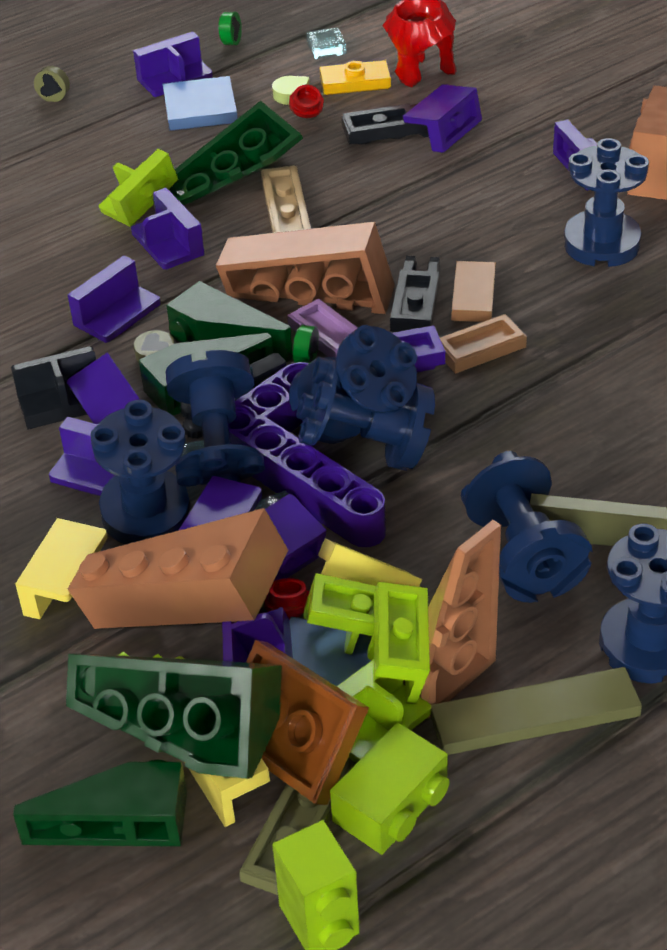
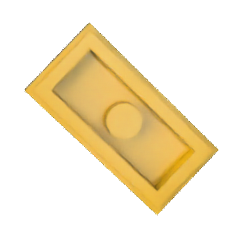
M386 60L372 62L350 61L342 65L320 67V79L324 95L391 88V77Z

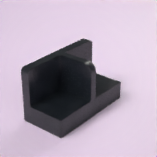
M88 346L15 364L11 367L19 406L27 430L64 421L67 416L76 418L87 415L67 384V380L96 360L93 347Z

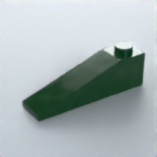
M260 100L175 169L178 180L168 190L185 206L268 168L300 142L303 137L300 132Z
M73 653L68 654L66 706L114 731L122 730L144 741V746L158 753L165 752L185 762L184 766L197 773L248 779L253 777L280 719L282 665Z

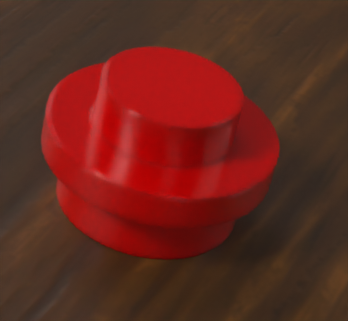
M301 85L290 96V109L301 118L316 117L323 110L324 99L320 91L312 85Z
M293 578L274 581L264 600L266 611L270 612L282 607L289 619L291 617H300L304 613L309 591L306 590V584L301 580Z

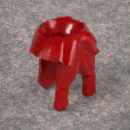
M442 0L400 1L386 16V20L382 25L397 49L398 63L395 73L400 82L408 87H413L421 81L422 76L419 62H424V51L435 44L440 49V69L449 75H454L457 72L453 52L456 20Z

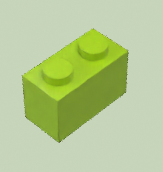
M397 722L330 790L332 822L380 855H383L395 841L401 842L411 833L417 817L428 805H437L445 796L450 783L448 779V754Z
M319 821L272 843L279 906L304 949L338 950L349 943L354 936L360 934L356 871L325 821Z

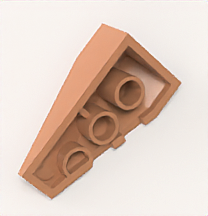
M494 520L457 548L428 606L430 672L421 691V698L431 705L450 701L496 662L501 524Z

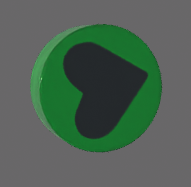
M223 12L219 19L220 40L224 45H238L242 33L240 16L237 12Z
M301 325L298 327L293 344L294 363L304 362L310 364L316 359L319 345V331L316 326Z

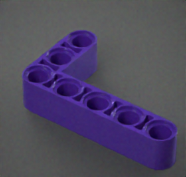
M297 362L285 366L247 394L235 401L237 417L233 422L229 423L231 444L253 447L264 456L265 470L252 477L281 497L289 494L294 495L318 522L351 544L367 548L381 543L386 534L384 495L377 488L312 446L299 443V438L290 433L303 422L302 419L297 418V409L292 411L289 402L291 382L295 375L306 367L308 363Z

